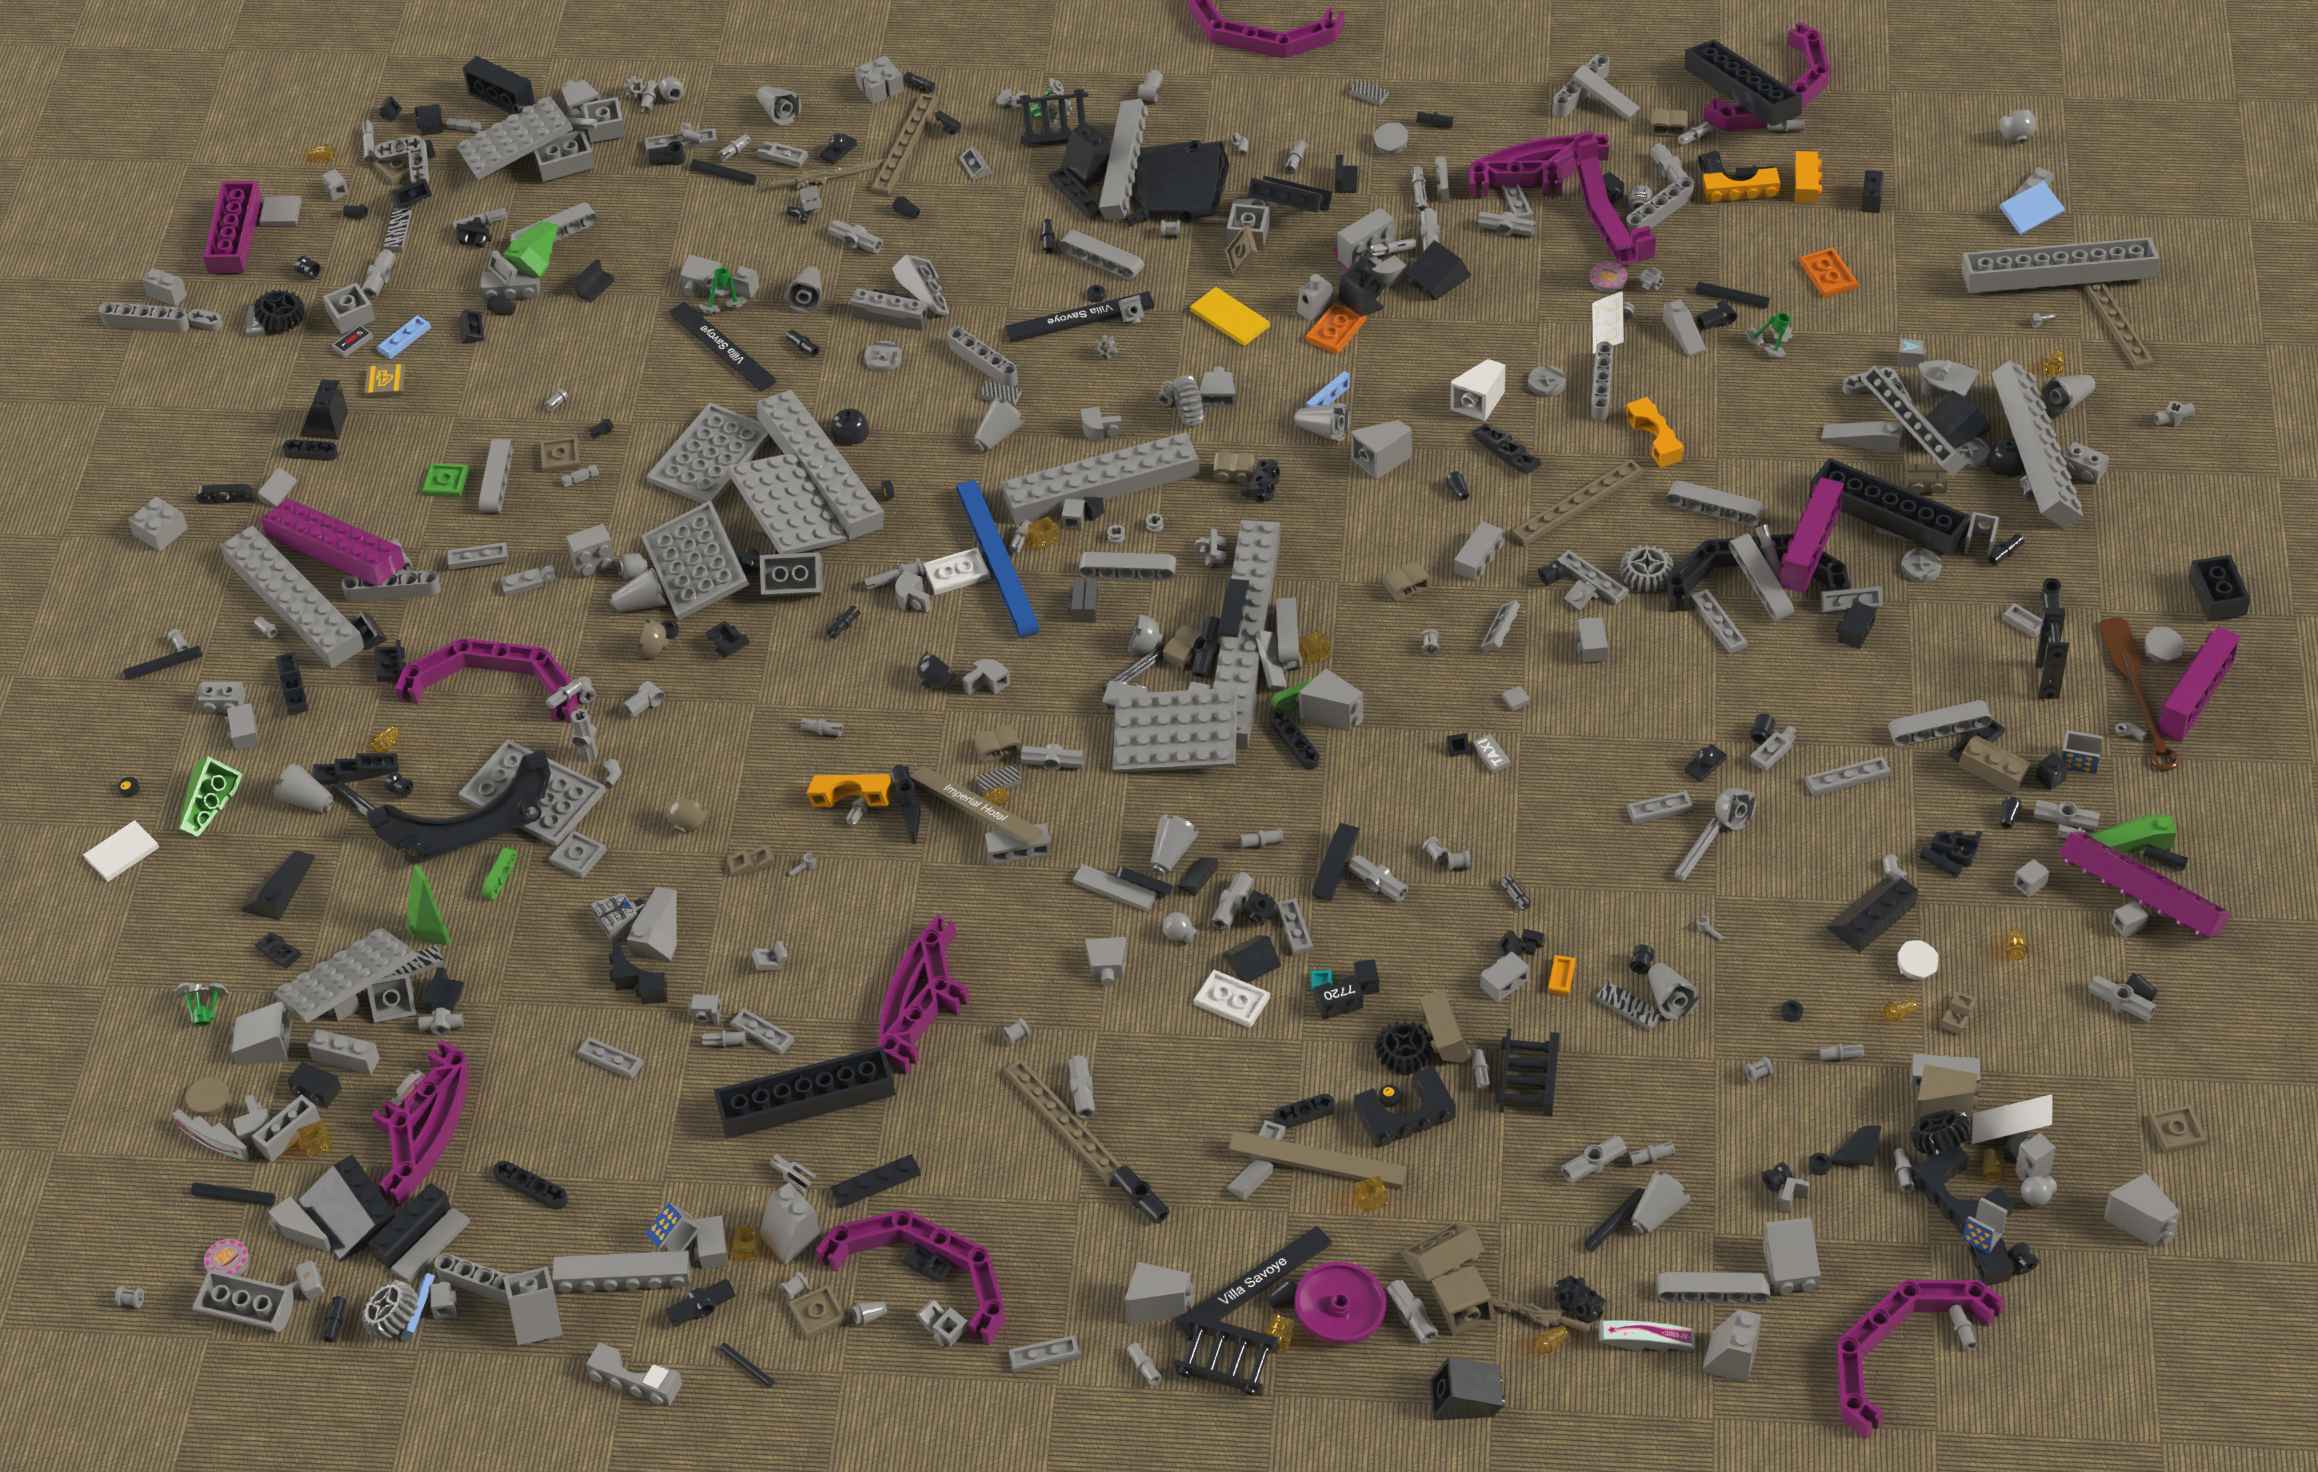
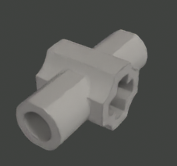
M2172 401L2169 402L2166 410L2154 413V421L2157 425L2166 423L2167 425L2177 427L2180 426L2183 418L2195 414V408L2192 403L2183 405L2182 403Z
M436 1008L432 1012V1016L419 1017L420 1031L431 1030L432 1034L438 1036H446L451 1028L464 1026L462 1013L451 1014L450 1010L445 1008Z

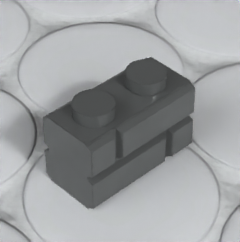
M1075 579L1073 587H1069V599H1072V602H1068V614L1072 615L1073 622H1095L1098 582L1096 579H1087L1086 581L1084 579Z

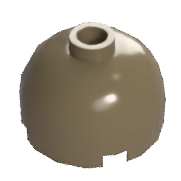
M646 618L635 656L651 659L659 656L662 650L666 651L669 639L666 638V630L661 623Z
M671 796L667 804L666 816L668 821L674 825L673 829L680 833L699 829L704 824L709 811L706 809L704 812L701 810L702 805L687 798L680 797L679 800H674L675 796Z

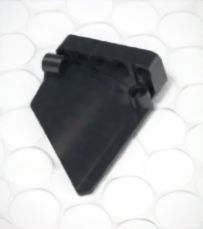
M1193 140L1190 142L1140 148V155L1137 158V169H1135L1134 173L1135 181L1131 187V196L1142 208H1147L1149 213L1172 212L1183 223L1193 222L1195 215L1198 218L1216 216L1229 171V160L1222 141L1201 143L1199 140Z

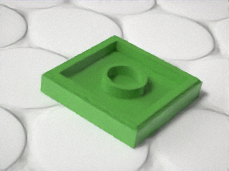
M431 463L422 489L423 496L461 498L469 472L468 465Z

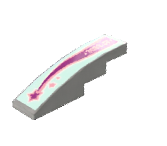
M180 1109L172 1113L177 1127L206 1147L240 1160L249 1161L251 1159L247 1147L220 1122L212 1127L201 1116L191 1120Z
M1599 1321L1600 1343L1642 1352L1644 1348L1667 1352L1669 1348L1691 1353L1695 1349L1694 1328L1650 1321Z

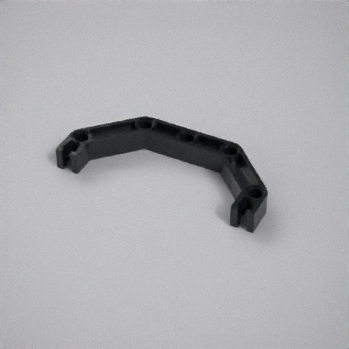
M1793 534L1771 535L1772 541H1775L1776 544L1774 547L1779 562H1781L1783 554L1788 553V543L1790 539H1794ZM1753 536V541L1766 560L1763 550L1760 549L1761 542L1759 537ZM1735 538L1704 541L1668 575L1666 598L1669 612L1677 611L1675 603L1678 599L1683 601V611H1689V592L1715 567L1739 566L1729 548V541ZM1823 551L1812 577L1825 584L1827 591L1836 590V587L1850 589L1846 565Z

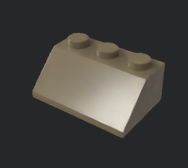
M1977 735L1970 739L1958 763V767L2013 795L2032 766L2031 762Z
M1441 989L1420 997L1422 1006L1418 1008L1422 1019L1427 1018L1428 1023L1424 1025L1428 1035H1433L1434 1040L1430 1042L1435 1054L1439 1052L1442 1060L1471 1063L1445 990Z
M1456 1221L1400 1253L1419 1279L1432 1282L1431 1280L1436 1279L1447 1271L1457 1270L1460 1268V1264L1465 1261L1470 1262L1479 1257L1478 1254L1485 1250L1475 1227Z

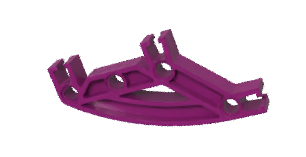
M1608 134L1593 135L1592 138H1596L1598 141V160H1608ZM1574 135L1548 137L1523 142L1498 150L1472 162L1469 167L1468 180L1470 197L1477 196V192H1475L1476 186H1483V197H1488L1489 183L1494 187H1501L1502 185H1505V187H1516L1517 184L1521 187H1534L1542 182L1543 196H1550L1549 186L1553 185L1556 186V196H1561L1563 180L1577 170L1573 156Z
M939 914L922 931L906 952L892 978L882 1008L879 1026V1047H884L888 1064L906 1075L911 1070L909 1059L915 1064L919 1061L918 1047L913 1044L939 1015L938 1005L958 1015L962 1010L959 999L964 1004L970 1001L968 988L950 979L944 951L957 936L955 923L949 921L948 926L944 929L943 921L945 919ZM927 975L928 984L913 1000L921 981Z
M443 1040L437 1043L440 1051L439 1056L435 1055L436 1051L433 1049L427 1054L433 1069L404 1100L405 1109L403 1110L385 1100L382 1103L385 1113L384 1117L380 1116L378 1110L372 1114L375 1127L390 1135L393 1169L379 1183L382 1196L389 1200L391 1193L394 1203L398 1206L406 1200L427 1176L443 1153L456 1128L464 1105L469 1081L468 1062L464 1052ZM426 1121L423 1129L421 1130L420 1134L415 1140V1132Z

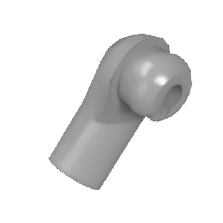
M1233 133L1231 140L1239 148L1238 154L1243 157L1246 156L1248 140L1239 133Z
M2132 722L2118 723L2115 726V731L2119 736H2134L2138 740L2143 741L2147 735V732Z
M1894 854L1886 855L1883 860L1885 873L1893 878L1906 879L1907 872L1898 868L1897 857Z

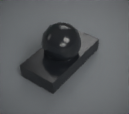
M844 133L834 134L829 139V146L820 152V158L834 165L857 145V140Z
M1712 744L1708 747H1703L1697 752L1696 758L1685 767V773L1701 783L1727 759V754Z

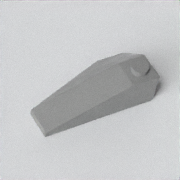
M906 254L892 268L896 280L920 301L927 302V307L934 313L948 316L949 311L945 298L940 295L942 288L940 285H937L938 274L930 260Z
M1890 421L1824 425L1821 441L1898 454L1904 425Z
M655 888L635 920L627 938L631 955L671 962L677 947L676 890Z

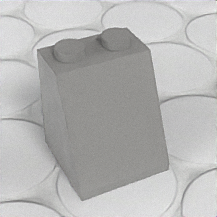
M1400 420L1365 427L1351 432V459L1375 479H1379L1412 457V430Z
M1325 669L1299 691L1300 719L1350 731L1363 721V692L1328 669Z
M277 1002L236 1017L235 1026L231 1028L233 1044L229 1046L230 1056L234 1057L236 1065L288 1062L291 1025L283 1002Z
M2145 1173L2109 1193L2104 1219L2157 1247L2163 1243L2167 1244L2174 1239L2180 1211Z
M790 1182L771 1194L759 1231L760 1238L785 1265L821 1241L816 1211Z
M1811 1217L1767 1222L1765 1225L1763 1251L1773 1292L1786 1294L1792 1291H1810L1819 1288L1821 1275Z
M1137 1262L1125 1297L1127 1324L1132 1325L1180 1318L1186 1315L1188 1308L1192 1309L1195 1296L1192 1295L1194 1283H1191L1190 1273Z
M548 1266L503 1277L518 1345H529L535 1341L554 1339L557 1336L563 1335Z
M1738 1309L1713 1330L1702 1372L1748 1383L1758 1345L1761 1315Z

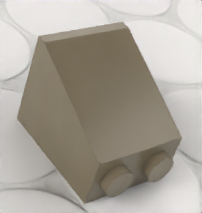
M1924 1064L1914 1125L1916 1122L1921 1121L1922 1118L1928 1117L1929 1114L1932 1115L1944 1110H1961V1112L1965 1113L1966 1117H1970L1971 1110L1977 1107L1981 1083H1976L1978 1074Z
M1474 1265L1462 1267L1456 1272L1440 1275L1436 1279L1431 1280L1434 1295L1452 1336L1495 1321L1491 1294Z

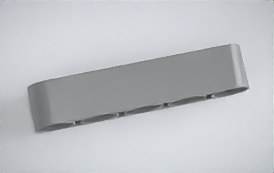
M1597 54L1585 66L1604 80L1609 74V57L1605 54ZM1571 79L1553 98L1554 116L1558 118L1568 116L1591 92Z
M1690 177L1679 178L1627 216L1626 230L1630 237L1631 230L1645 226L1653 228L1693 198V179Z
M581 203L541 221L558 225L555 239L557 241L594 225L597 222L598 216L588 203ZM539 222L515 231L510 236V242L512 243Z
M1070 230L1059 242V247L1064 253L1128 280H1133L1144 268V262L1140 257L1076 230Z
M113 302L103 303L99 307L103 324L106 327L183 333L190 328L186 311L183 308Z
M952 327L948 330V343L951 351L999 384L1010 387L1017 385V367L1014 363L963 328Z
M1607 341L1597 344L1595 354L1591 417L1599 422L1605 421L1609 415L1613 345Z
M492 439L479 497V510L481 513L501 512L513 455L512 439Z
M1678 480L1672 483L1666 497L1667 502L1672 506L1749 526L1758 525L1765 509L1763 503L1758 500Z
M1746 533L1729 541V548L1771 618L1777 622L1794 614V607L1752 537Z
M1085 552L1080 556L1078 573L1081 577L1090 579L1169 581L1175 577L1176 558L1169 554Z
M432 570L395 573L379 586L356 576L346 577L341 583L345 598L349 602L436 596L441 591L438 575Z
M1296 597L1276 599L1279 662L1300 661Z
M1978 700L1895 719L1888 724V729L1894 745L1905 746L1984 728L1991 724L1992 717L1986 702Z
M447 1253L441 1254L435 1259V1268L441 1281L449 1282L453 1286L509 1305L506 1290H503L505 1289L503 1277L509 1275Z
M1664 1272L1657 1276L1658 1299L1662 1302L1761 1304L1770 1300L1769 1276L1762 1273Z

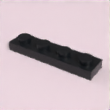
M1065 167L1049 174V180L1089 219L1102 214L1099 209L1100 202Z
M912 1154L834 1185L830 1189L840 1209L921 1175V1172Z

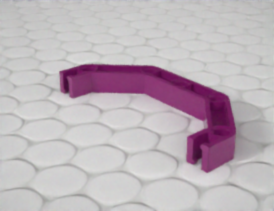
M1188 0L1190 13L1212 43L1278 58H1288L1333 43L1338 39L1345 26L1344 12L1339 11V16L1336 20H1333L1332 14H1334V10L1328 8L1320 21L1286 32H1278L1224 20L1211 0Z
M1798 22L1796 29L1791 28L1788 31L1787 45L1803 52L1807 71L1789 88L1802 95L1803 109L1827 87L1830 66L1820 32ZM1713 98L1712 104H1707L1704 107L1703 121L1723 131L1767 128V122L1739 104L1729 105L1717 98Z
M1589 130L1574 134L1573 156L1587 212L1616 262L1620 265H1626L1654 258L1656 237L1654 234H1650L1651 228L1645 226L1631 230L1630 237L1608 200L1597 156L1598 141L1596 138H1592L1593 132Z
M461 638L405 666L395 690L399 702H406L407 698L405 695L408 692L410 693L412 703L418 704L424 688L465 667L535 675L551 696L558 692L559 687H564L572 681L545 648ZM577 693L570 697L569 701H563L553 709L549 708L552 721H560V716L558 715L562 709L566 722L572 723L570 716L573 711L577 710L579 705Z
M897 1210L837 1225L829 1231L815 1250L818 1263L825 1265L827 1263L825 1259L827 1258L830 1260L831 1269L837 1272L849 1254L898 1242H904L912 1247L915 1243H918L933 1255L937 1252L954 1264V1267L970 1274L979 1306L978 1311L968 1324L970 1337L977 1340L979 1337L977 1333L981 1329L980 1333L983 1336V1343L989 1346L1005 1323L1004 1305L988 1250L907 1210Z
M1905 1280L1901 1282L1838 1340L1836 1368L1841 1418L1865 1439L1872 1434L1873 1423L1877 1429L1882 1425L1884 1413L1865 1398L1862 1358L1911 1313L1948 1312L1951 1307L1961 1305L1964 1312H1970L1985 1325L1989 1326L1994 1321V1311L1997 1316L2003 1313L2005 1300L1977 1280Z

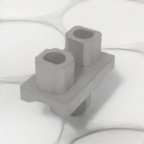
M1211 528L1209 538L1201 537L1200 540L1195 542V551L1202 556L1205 555V567L1211 568L1213 563L1223 565L1226 559V552L1219 550H1224L1226 537L1217 536V529Z

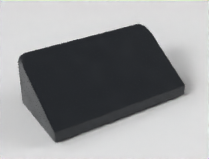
M463 309L459 317L462 343L484 341L481 313Z
M361 611L351 622L360 632L364 647L367 650L388 640L373 617L364 611Z
M1200 857L1180 882L1178 888L1196 896L1217 870L1218 859Z
M2028 1131L2008 1135L2003 1157L2005 1162L2017 1164L2019 1146L2027 1139Z

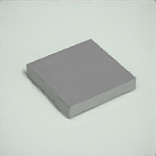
M301 196L265 197L259 221L260 225L297 226L302 203Z
M572 830L548 860L550 864L583 879L604 855L607 848L605 845Z

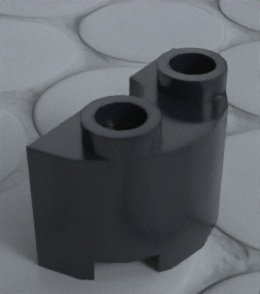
M439 104L415 107L416 117H419L416 118L417 129H421L422 136L443 133L442 112Z
M726 621L705 632L708 640H712L718 647L715 651L723 658L731 656L750 644L745 634L738 632L734 625L731 626Z

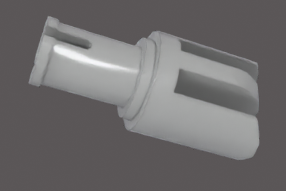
M778 1154L773 1158L779 1163L772 1159L770 1161V1166L781 1172L786 1182H790L792 1186L803 1193L807 1190L794 1180L797 1178L809 1187L812 1182L802 1176L800 1172H804L813 1179L817 1177L816 1174L798 1162L790 1163Z

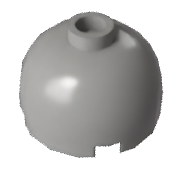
M2030 110L2012 112L2013 115L2008 118L2007 115L2003 116L1999 120L1998 125L2002 136L2007 141L2024 144L2034 135L2037 125L2035 115H2032Z
M1141 614L1137 615L1132 628L1133 635L1129 641V652L1146 655L1154 650L1156 645L1160 646L1163 634L1159 633V625L1153 618Z
M1739 787L1725 789L1718 796L1715 803L1717 819L1723 825L1733 830L1744 828L1746 825L1742 823L1747 819L1751 820L1756 810V799L1752 797V793Z

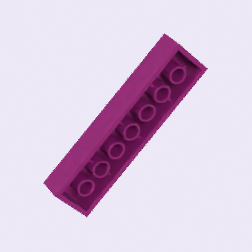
M289 498L261 518L265 537L376 586L382 584L405 566L400 546Z
M2070 832L2059 853L2060 856L2064 857L2063 861L2071 866L2078 865L2082 867V872L2087 875H2097L2101 878L2100 881L2111 887L2112 885L2119 887L2120 893L2128 897L2133 895L2139 898L2138 902L2146 907L2151 905L2157 908L2156 912L2162 916H2172L2176 919L2175 922L2185 928L2188 926L2194 928V933L2203 938L2207 936L2211 938L2212 936H2220L2232 914L2228 910L2084 832Z

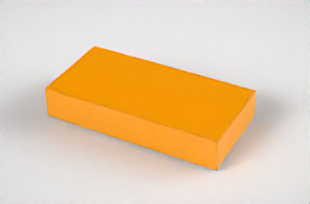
M1554 955L1547 994L1569 997L1576 958Z

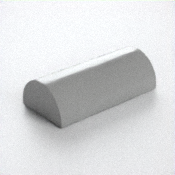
M209 1269L192 1310L196 1313L280 1332L289 1321L294 1297L292 1289Z

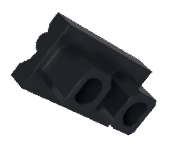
M475 217L473 221H468L467 225L457 223L456 229L459 232L457 240L460 244L468 245L470 238H475L474 245L484 248L487 241H492L493 236L489 234V229L486 228L485 223L481 222L480 217Z

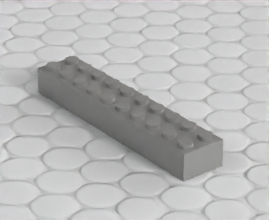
M2151 237L1963 253L1962 274L1969 293L1997 292L2010 289L2017 290L2022 288L2158 277L2160 258Z
M2009 360L1992 372L1997 391L2040 513L2063 529H2066L2083 517L2082 505L2076 497L2077 491L2071 483L2072 477L2067 471L2066 461L2060 453L2061 447L2055 439L2056 433L2051 428V419L2046 414V405L2041 400V392L2036 386L2035 376L2031 372H2026L2020 364H2015Z
M789 390L759 400L757 402L758 420L784 454H795L828 507L843 527L848 540L882 529L884 523L883 509L794 392Z
M1186 432L1002 481L1003 497L1014 524H1017L1023 520L1029 521L1062 512L1065 499L1084 500V497H1098L1107 500L1200 475L1199 458Z
M253 525L220 544L224 560L331 669L365 649L360 632Z

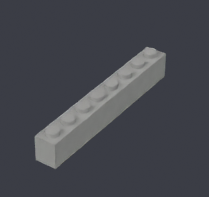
M1142 99L1121 101L1099 205L1105 220L1125 218L1126 212L1129 209V197L1132 195L1131 187L1135 181L1134 173L1135 169H1137V158L1140 155V143L1143 141L1142 133L1145 129V118L1148 116L1147 106H1144Z
M1874 365L1861 377V380L1950 475L1954 476L1967 464L1959 453L1879 368Z

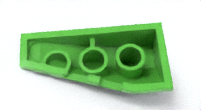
M540 221L511 243L505 251L504 257L517 269V273L541 278L549 267V258L552 255V246L556 239L558 225Z
M209 756L198 760L190 779L178 829L197 838L218 811L225 806L224 804L236 793L243 774Z
M2158 813L2141 815L2092 833L2089 836L2123 853L2145 851L2147 843L2161 849H2172L2176 830L2172 816Z
M417 864L413 868L406 915L409 922L406 924L407 929L411 935L415 934L419 941L449 945L451 944L445 924H442L439 917L441 913L433 900L435 899L426 876Z

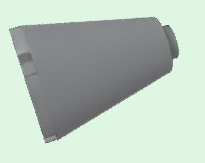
M767 85L760 87L757 91L758 101L775 123L788 125L795 121L796 115L799 116L802 104L800 97L795 92Z
M808 266L804 268L787 287L785 299L793 310L807 314L820 307L822 303L821 273L816 267Z
M2087 374L2049 378L2042 386V391L2044 390L2043 402L2051 413L2064 415L2095 390V381Z
M995 398L992 401L974 437V445L980 451H989L1024 424V419L1020 420V412L1006 401L1004 403L999 402L1000 398Z
M1342 403L1300 408L1294 414V423H1296L1298 428L1333 441L1341 442L1345 438L1342 436L1344 431L1348 432L1349 410H1345L1346 404Z
M653 568L647 569L611 594L612 599H609L613 610H617L620 613L666 605L667 601L663 588L659 584L658 577Z
M293 763L282 773L280 779L283 781L280 786L276 784L274 798L321 813L332 808L334 804L332 800L333 795L303 767Z
M1164 814L1159 819L1150 862L1152 870L1157 874L1169 873L1195 841L1199 833L1198 830L1196 832L1193 830L1195 827L1193 824L1178 816H1173L1171 819L1167 818L1168 814Z
M1657 963L1650 968L1648 977L1660 1013L1665 1018L1672 1020L1678 1019L1677 1016L1682 1014L1684 1016L1689 1015L1699 1002L1697 988L1665 963Z
M1656 1171L1652 1175L1631 1218L1632 1227L1640 1234H1649L1688 1204L1691 1200L1689 1193L1685 1196L1682 1192L1685 1188L1678 1181L1666 1173L1661 1176L1659 1171Z

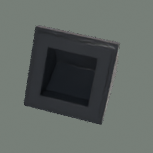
M1084 497L1086 514L1092 521L1104 514L1103 498Z
M1467 733L1446 737L1449 756L1470 753Z

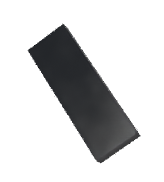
M1992 719L1990 725L1975 729L1951 749L1949 756L1959 763L1962 752L1972 737L1977 735L1993 743L2005 733V728Z

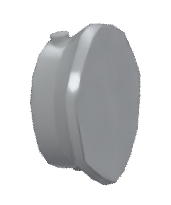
M1386 123L1376 130L1374 141L1382 153L1396 155L1406 149L1408 131L1400 123Z
M2154 627L2145 637L2146 656L2152 661L2159 664H2167L2181 657L2184 641L2176 631L2169 627Z

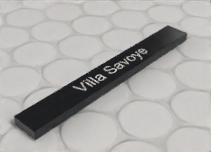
M1147 291L1006 325L1005 328L1012 343L1122 316L1118 302L1122 299L1140 295L1143 311L1153 309L1154 302L1150 292ZM1131 307V313H1136L1135 307Z
M682 302L670 310V315L760 392L776 383L775 377L686 302Z
M1318 1226L1314 1227L1175 1321V1327L1190 1341L1194 1334L1190 1330L1188 1323L1191 1313L1220 1321L1330 1246L1331 1240Z

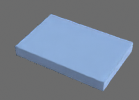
M2044 181L2006 200L1999 206L2020 236L2065 211V208Z

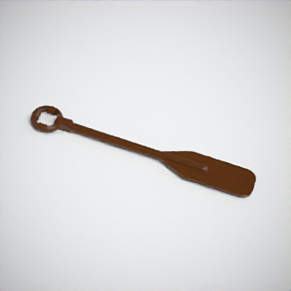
M2123 618L2104 619L2100 622L2099 629L2114 667L2131 682L2154 742L2155 750L2150 755V762L2158 770H2173L2179 764V756L2174 750L2167 748L2163 739H2161L2140 685L2139 673L2142 661L2128 623ZM2165 753L2171 755L2173 764H2159L2156 755H2165Z

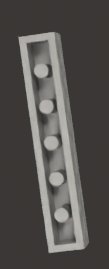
M688 1251L554 1257L552 1281L555 1291L562 1293L571 1291L591 1292L593 1290L613 1291L615 1289L635 1290L638 1288L657 1289L660 1287L679 1288L690 1286L691 1260Z

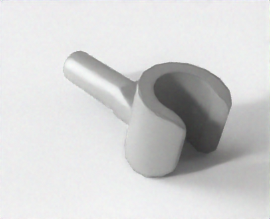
M2034 313L2032 316L2033 320H2031L2032 327L2040 328L2043 325V321L2055 318V314L2040 316L2039 313Z
M806 853L803 863L789 872L791 877L805 868L808 870L815 868L816 858L811 860L812 853Z
M1702 916L1703 923L1697 921L1699 932H1708L1719 941L1723 940L1724 937L1710 926L1707 916Z

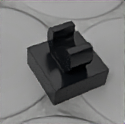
M389 96L380 106L378 113L382 118L386 117L391 122L397 118L402 108L392 96Z
M1523 929L1522 940L1523 943H1526V953L1535 955L1537 946L1544 948L1546 941L1545 933Z
M1507 931L1497 944L1502 956H1506L1510 952L1521 956L1525 951V947H1522L1520 944L1521 939L1517 938L1514 931Z

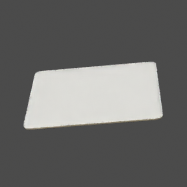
M652 1365L642 1383L658 1389L669 1371Z

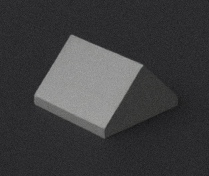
M409 973L384 977L367 987L374 1023L417 1015L414 989Z

